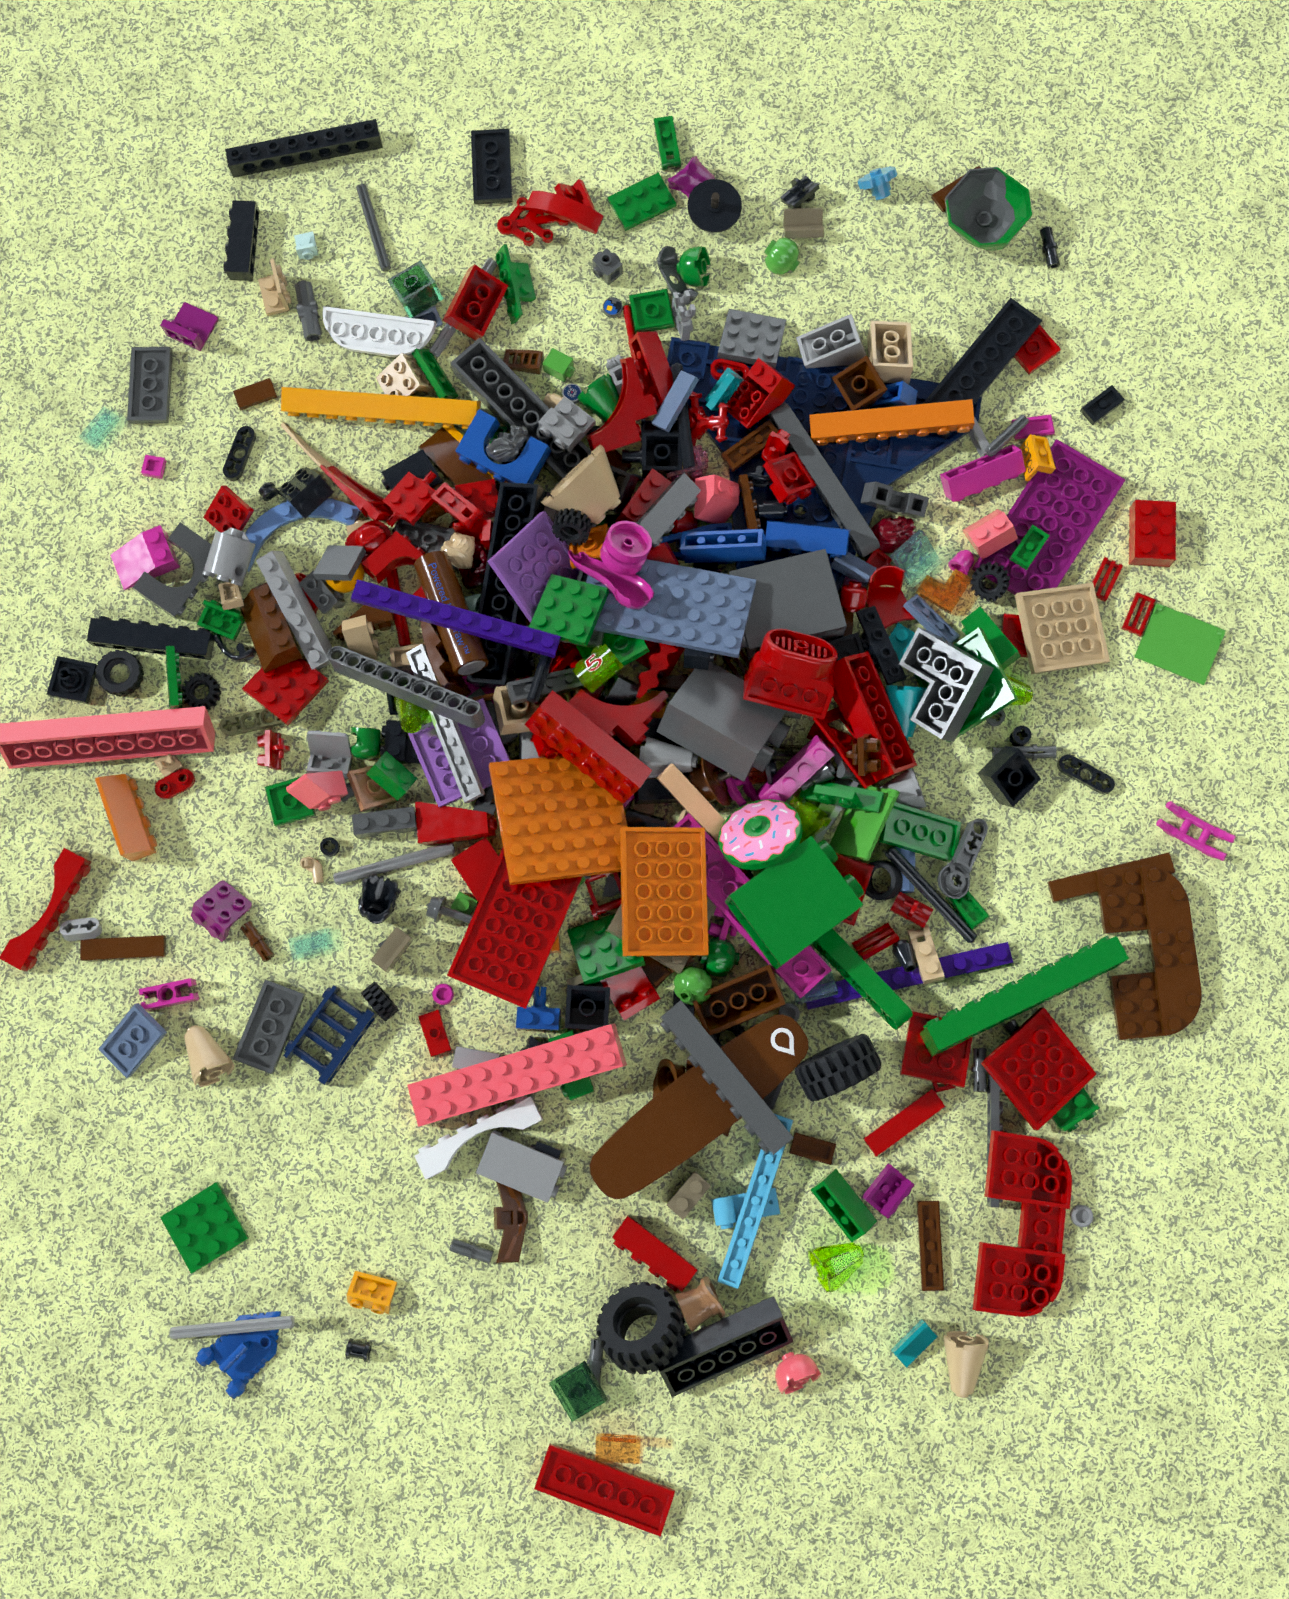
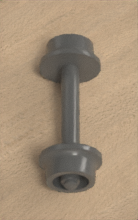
M433 896L430 903L427 904L426 916L434 919L435 923L439 922L442 915L466 923H470L473 917L472 915L445 907L446 896Z

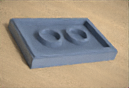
M137 1003L133 1005L98 1050L126 1078H130L167 1032Z

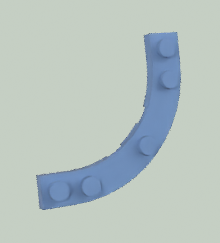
M327 498L308 517L329 519L348 526L358 520L361 511L356 506ZM288 501L265 512L247 529L246 535L249 541L256 544L247 572H250L260 548L275 530L303 518Z

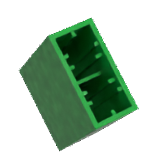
M810 836L799 844L790 856L780 863L763 870L731 893L725 900L726 905L774 970L784 965L863 906L859 899L864 895L861 885L851 874L842 877L833 865V863L838 861V856L831 845L825 840L817 843Z

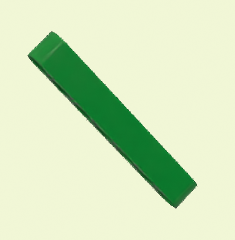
M833 928L812 943L818 952L893 1029L898 1030L913 1016L907 1004Z

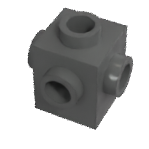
M608 248L603 252H598L592 259L593 273L598 279L602 278L607 285H610L623 274L620 258L616 253H611Z

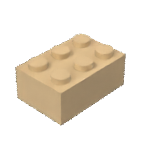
M871 321L867 337L868 358L883 383L904 381L909 384L913 370L911 324L907 322Z

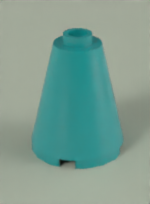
M886 685V694L904 736L908 741V737H913L917 725L910 719L927 688Z

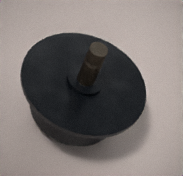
M719 179L706 180L698 184L690 193L687 204L688 214L692 222L701 230L711 233L723 232L730 229L738 221L742 210L741 197L735 187L726 181Z

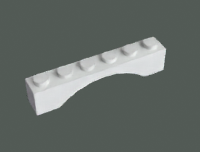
M521 1096L514 1100L515 1105L508 1108L506 1104L495 1110L497 1114L491 1117L487 1114L478 1118L476 1125L469 1127L467 1124L457 1129L458 1134L452 1137L447 1134L439 1138L438 1144L433 1147L428 1144L418 1149L419 1154L415 1155V1158L425 1180L447 1170L458 1150L477 1134L500 1127H513L525 1130L542 1121L543 1118L533 1097Z

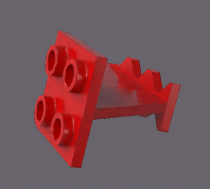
M644 640L650 652L634 660L647 668V671L641 672L638 676L640 687L636 695L637 698L640 699L648 689L658 686L657 675L661 677L670 675L685 648Z

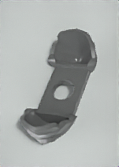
M665 246L657 257L658 268L672 295L673 292H677L678 296L682 297L684 291H689L690 301L686 304L689 305L699 293L693 288L687 289L681 276L677 273L676 267L679 260H677L678 254L676 249L671 246ZM669 276H674L678 280V284L673 283Z

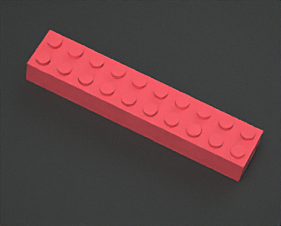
M205 706L0 723V753L9 769L156 757L168 754L180 755L214 752L215 730Z
M614 1023L411 1083L407 1086L417 1124L420 1127L626 1066L627 1063L616 1024Z

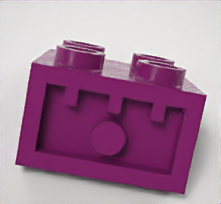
M184 302L175 319L171 322L163 319L160 326L166 336L201 351L219 319L211 313Z

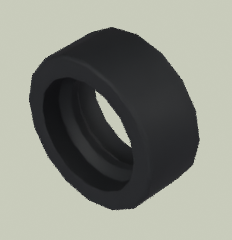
M876 860L870 862L869 864L874 865L865 893L866 896L873 900L894 898L902 888L903 877L901 871L891 861ZM878 868H885L891 877V885L888 891L883 893L877 892L872 884V876Z

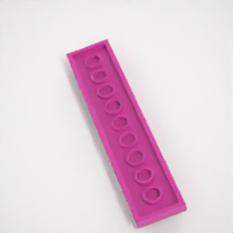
M687 814L674 826L702 828L690 814ZM705 831L707 897L769 965V961L725 903L727 897L747 883L749 878L738 867L730 864L724 858L720 847ZM809 945L774 971L796 996L801 999L832 969Z

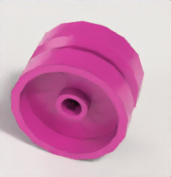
M616 522L611 525L600 550V557L603 564L617 574L626 576L636 574L641 571L652 547V539L648 531L635 522Z

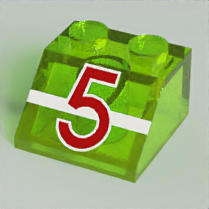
M606 644L594 648L591 652L592 655L587 659H581L573 670L581 683L591 693L624 667Z

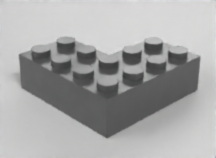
M918 627L899 665L930 684L910 720L938 738L954 742L994 668L933 632Z

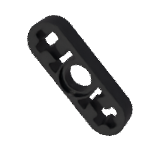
M243 426L237 431L224 464L223 474L230 481H237L241 478L256 441V433L249 426ZM247 432H249L251 437H247L244 442V437L242 435L247 434ZM237 450L245 451V455L242 458L235 457ZM235 465L237 472L230 475L228 470H232Z
M1067 754L1058 760L1057 767L1061 773L1099 794H1108L1115 787L1114 779L1111 776L1073 755ZM1070 760L1071 766L1076 768L1078 765H1080L1081 767L1076 771L1075 775L1073 774L1075 769H1073L1072 767L1065 769V764L1062 762ZM1086 769L1090 771L1091 778L1089 780L1082 779L1080 776L1081 770ZM1096 774L1099 776L1097 778L1098 781H1108L1107 785L1109 788L1102 789V784L1097 781L1094 785L1091 783L1096 778Z

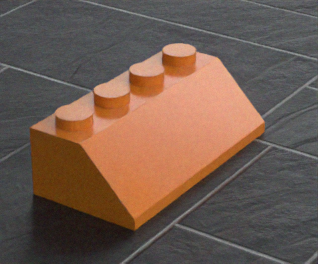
M126 774L95 778L120 855L131 861H136L156 853L157 841L154 835H150L148 828L151 827L148 817L143 814L142 809L145 807L141 797H137L135 790H138V785L135 779H131Z

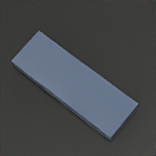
M681 370L651 423L669 432L699 379Z
M918 594L903 605L926 630L933 632L952 644L960 637Z

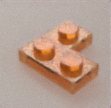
M954 569L944 585L927 575L915 594L951 614L969 586L971 578Z

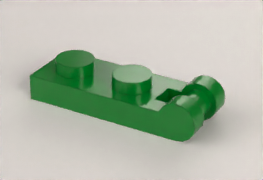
M673 116L654 118V128L662 170H668V167L674 166L675 168H681ZM673 155L674 158L667 159L666 156Z

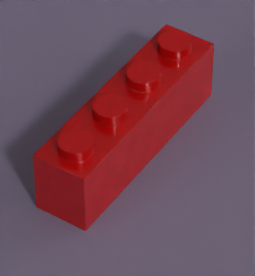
M657 331L637 332L628 344L634 360L638 363V372L643 381L646 394H652V397H655L658 405L656 411L658 412L673 385L672 372Z
M629 1215L612 1236L615 1240L613 1242L615 1246L622 1251L625 1248L632 1253L630 1257L640 1265L642 1262L650 1267L648 1271L657 1278L660 1275L667 1280L665 1284L675 1292L678 1289L682 1292L698 1270Z

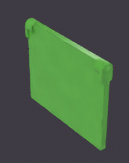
M1155 603L1134 657L1204 685L1226 630Z
M862 785L857 786V788L865 789ZM871 786L866 788L883 792L884 794L878 813L854 808L845 809L830 842L831 847L836 853L865 861L870 860L885 823L900 792L895 789Z

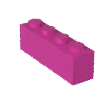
M1011 444L1000 449L992 457L985 455L940 474L945 496L952 502L962 501L966 496L978 494L990 486H997L1002 481L1014 479L1019 474L1026 472L1021 449Z
M818 735L813 737L777 771V774H774L772 784H768L767 781L757 790L759 798L761 800L773 799L785 802L834 756L832 749Z

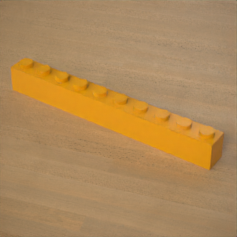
M281 387V411L288 412L287 416H300V413H307V417L319 418V414H325L326 419H338L339 415L345 416V420L357 421V417H365L366 422H377V418L384 419V423L396 424V420H404L403 424L415 425V421H421L423 426H435V423H442V427L454 428V424H461L462 429H468L477 411L481 410V401Z

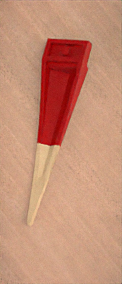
M285 422L281 424V427L366 518L370 517L375 521L388 520L393 512L383 503V497L362 486L333 466L312 449Z

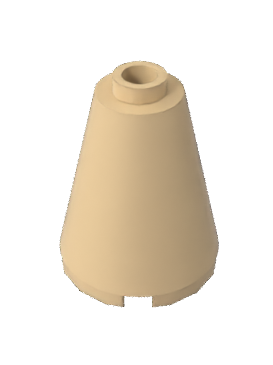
M198 1025L187 1029L184 1039L194 1085L198 1083L199 1087L209 1086L220 1081L218 1076L226 1072L228 1076L234 1070L235 1065L203 1026Z
M949 1331L947 1335L944 1334V1346L951 1390L956 1396L967 1398L974 1393L989 1346V1340L977 1333L976 1337L966 1335L968 1333L966 1331Z

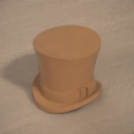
M707 1276L701 1279V1284L697 1288L675 1293L683 1316L692 1332L711 1316L725 1317V1311L718 1300L713 1283Z

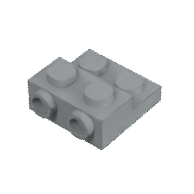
M564 397L554 409L551 407L538 421L539 431L548 438L550 436L555 440V444L563 450L565 448L571 452L596 424V421L571 400Z

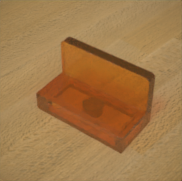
M597 1433L595 1460L600 1462L638 1464L640 1461L641 1436Z

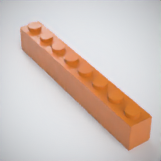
M973 399L810 415L811 440L816 446H824L828 442L845 444L850 440L865 442L871 438L886 440L888 437L893 436L907 438L909 435L914 434L922 437L935 432L939 435L948 434L949 431L965 433L973 429L974 426Z

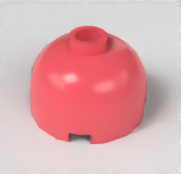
M789 1352L781 1357L783 1361L776 1368L775 1380L781 1394L784 1392L785 1394H790L803 1388L802 1385L806 1384L810 1378L813 1382L816 1381L821 1373L813 1359L804 1354L794 1355L793 1352Z

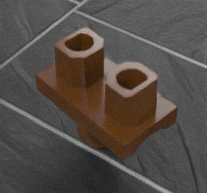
M864 734L863 737L857 738V744H852V751L846 752V757L852 758L853 765H858V776H865L868 773L881 770V760L871 758V752L880 751V739L871 738V734Z

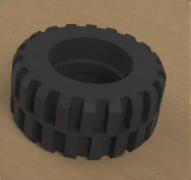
M860 1034L828 1047L799 1063L795 1067V1075L807 1099L814 1102L835 1095L867 1079L881 1069L882 1062L869 1036Z
M640 1282V1285L631 1283L627 1288L623 1286L618 1289L619 1292L615 1295L612 1294L608 1298L609 1302L607 1304L604 1303L601 1308L602 1314H599L597 1318L599 1325L596 1327V1333L601 1347L619 1369L626 1370L627 1373L636 1374V1371L639 1374H647L648 1370L655 1372L659 1370V1366H666L670 1363L669 1359L677 1355V1348L681 1347L684 1342L682 1336L686 1332L685 1319L675 1300L665 1288H661L660 1285L655 1283L650 1285L649 1282ZM646 1315L657 1316L655 1326L646 1336L638 1340H625L626 1332L635 1320Z

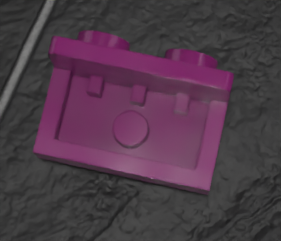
M888 1163L862 1195V1198L883 1216L889 1218L897 1211L898 1206L910 1194L915 1184Z

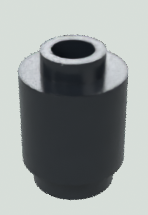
M778 500L758 503V518L760 520L783 521V517L787 516V504L779 503Z

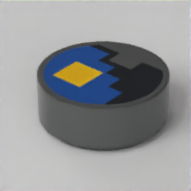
M615 297L606 299L603 304L604 314L609 318H616L621 315L623 310L622 302Z

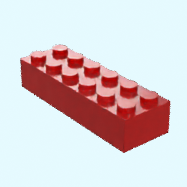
M869 652L844 657L837 661L833 669L834 687L845 710V715L851 724L854 736L859 738L863 737L864 734H871V738L880 739V751L871 752L872 759L881 760V770L871 772L875 782L895 776L917 766Z
M553 690L525 723V726L533 734L538 735L548 746L562 754L564 759L572 762L582 773L587 774L598 786L612 794L613 798L623 804L642 786L652 772V769Z

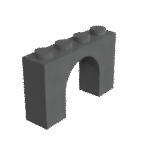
M181 522L167 541L179 548L191 559L193 564L191 580L181 587H169L144 571L132 588L136 593L173 618L176 614L180 616L187 607L184 605L185 601L188 598L192 600L198 592L196 589L198 583H204L208 578L207 575L202 573L211 547L208 541Z

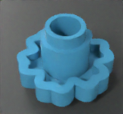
M892 166L874 169L869 174L858 179L859 189H871L872 196H875L876 200L886 198L891 195L889 181L897 176V171Z

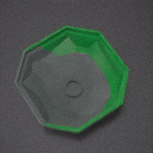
M999 167L970 169L945 197L948 226L965 242L984 250L993 251L1005 248L1032 217L1029 189Z

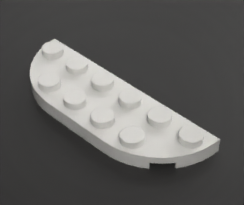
M323 306V321L326 330L338 345L353 352L388 357H398L401 353L412 355L416 348L422 349L430 341L437 325L435 321Z

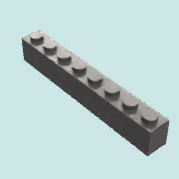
M681 1000L660 1017L662 1020L660 1023L661 1027L667 1034L671 1032L676 1039L673 1041L681 1051L685 1049L690 1056L687 1058L695 1068L699 1066L704 1072L702 1077L709 1085L713 1083L716 1086L718 1097L723 1102L726 1100L732 1106L729 1110L737 1119L740 1117L746 1123L743 1127L751 1136L756 1135L760 1140L758 1145L765 1154L770 1152V1154L774 1155L794 1138Z

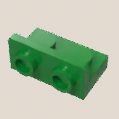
M1083 1087L1052 1119L1060 1131L1067 1130L1069 1133L1079 1127L1078 1122L1085 1119L1088 1121L1096 1116L1097 1113L1095 1111L1100 1107L1098 1104H1094Z

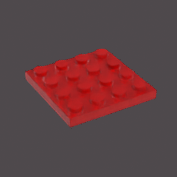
M1044 1007L1039 1008L981 1062L1033 1130L1037 1131L1097 1075Z

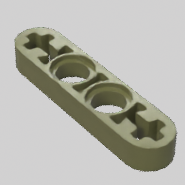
M264 708L225 717L220 721L219 728L225 735L234 736L284 725L285 723L276 716L273 722H265L264 717L270 712ZM299 715L292 722H295ZM248 717L255 719L252 727H245L244 725ZM227 722H230L231 724L240 723L242 729H239L238 726L231 727V731H228L224 727L228 725Z

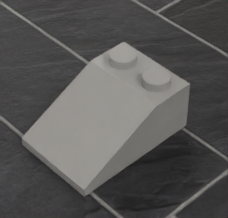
M852 314L796 337L806 369L850 365L866 356L861 336Z

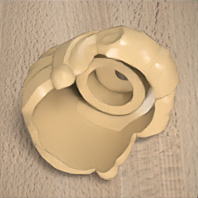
M455 532L449 541L447 540L443 543L441 551L448 553L451 564L455 567L469 569L472 567L473 554L475 552V537Z

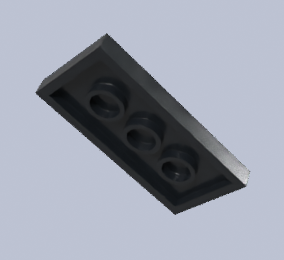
M509 128L472 130L474 204L513 202Z

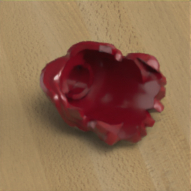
M899 516L896 519L883 518L875 524L871 530L879 541L880 548L878 549L890 554L896 550L910 553L912 548L916 546V535H918L917 532L913 531L916 529L913 519L905 518L904 516Z
M475 543L472 567L469 569L459 568L463 585L468 590L482 585L484 581L488 553L478 543Z

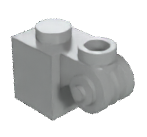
M618 354L611 359H607L606 368L609 370L620 396L623 377L620 359L623 357Z

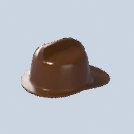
M667 1058L659 1062L653 1081V1098L685 1073L686 1068L684 1065L673 1064Z

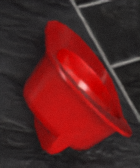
M371 520L354 530L347 537L345 546H364L366 554L361 561L363 562L391 536V533L383 522Z

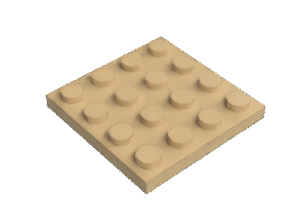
M1093 583L1021 592L1015 595L1031 674L1110 662Z

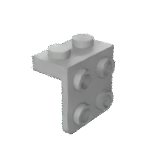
M308 731L307 740L310 758L306 772L342 771L344 779H348L346 774L350 771L352 765L349 736L341 732Z

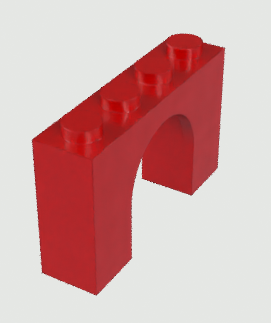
M395 531L361 564L364 572L376 583L380 584L396 568L403 565L414 566L415 561L424 555L425 552L420 547L415 548L405 534L401 535ZM422 586L412 594L426 598Z

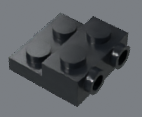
M386 720V725H382L381 730L382 738H385V745L380 747V757L387 751L401 764H420L408 732L427 723Z

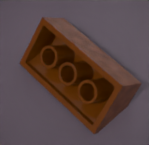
M266 582L252 588L243 600L244 606H241L240 609L263 671L266 673L303 656L268 583Z
M770 964L709 989L704 996H711L701 1005L697 1000H692L700 1022L710 1036L786 1005L781 985Z

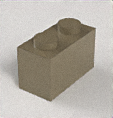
M694 1171L666 1205L681 1219H684L711 1185Z

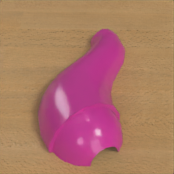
M568 550L573 564L587 575L604 584L622 606L629 609H640L645 607L653 598L654 592L650 585L638 575L626 576L617 574L609 570L602 561L591 558L584 552L573 554L572 550Z

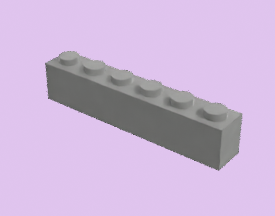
M271 551L257 559L256 562L311 669H322L331 664L327 653L332 646L283 551Z

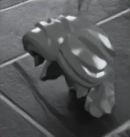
M511 425V434L500 432L498 438H493L491 443L486 446L487 455L499 463L513 460L519 454L520 448L523 447L526 435L528 434L527 428Z

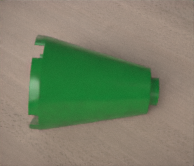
M609 373L596 379L587 386L586 394L582 391L577 397L584 406L603 422H606L612 415L620 398Z

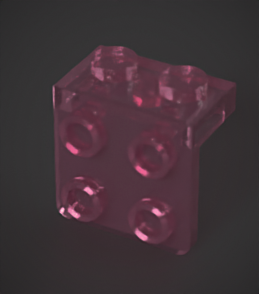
M701 445L693 446L695 467L670 472L667 474V479L673 482L675 478L686 473L695 483V478L706 476L709 462L707 451H703Z

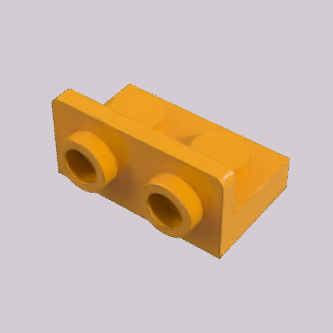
M355 1271L347 1292V1302L350 1303V1306L357 1309L365 1307L371 1309L376 1314H389L397 1281Z

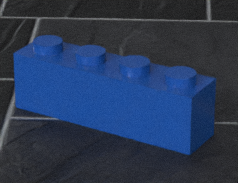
M767 521L766 546H769L771 551H782V548L790 549V553L802 554V550L814 552L826 549V552L830 553V557L842 558V555L848 554L850 529Z
M763 529L682 532L680 551L685 563L765 560L767 543Z

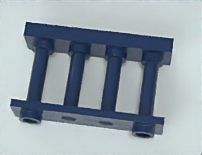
M335 985L325 990L322 995L324 999L295 1040L289 1041L284 1049L286 1052L283 1055L288 1059L296 1055L319 1072L320 1077L318 1081L324 1085L330 1084L377 1017V1014L372 1010L367 1009L366 1012H361L338 996L337 993L340 988ZM331 1001L356 1018L358 1023L354 1029L346 1028L324 1012ZM319 1019L344 1036L345 1042L341 1047L334 1046L312 1030ZM306 1037L332 1054L331 1057L333 1059L328 1065L322 1064L299 1048Z

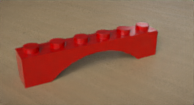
M63 848L53 865L55 876L54 889L46 911L29 930L9 940L0 955L2 961L26 972L35 966L38 952L46 947L48 935L50 932L55 931L59 924L58 918L61 913L64 914L69 908L68 901L72 895L79 891V883L82 877H86L89 874L91 861Z

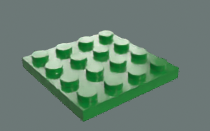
M977 628L953 644L994 668L956 739L1018 700L982 628ZM914 674L920 687L927 688L929 686V682Z

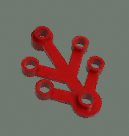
M520 197L513 212L509 216L501 217L498 220L497 229L501 234H513L522 240L524 245L531 246L534 244V235L531 232L524 233L518 228L526 227L541 237L545 243H550L554 238L553 232L550 229L544 230L538 225L557 222L561 226H566L571 222L552 215L537 216V213L531 211L528 212L524 219H518L520 214L526 211L525 206L528 202L525 197ZM546 234L551 235L549 238L544 237ZM527 237L532 238L530 241L525 240Z

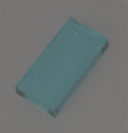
M103 406L79 437L94 449H97L121 419Z
M330 928L288 939L293 960L334 949Z

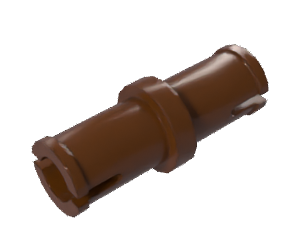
M252 921L245 923V927L241 926L240 930L249 940L250 947L256 950L263 962H267L274 957V952L265 942L266 938L264 935L259 934Z

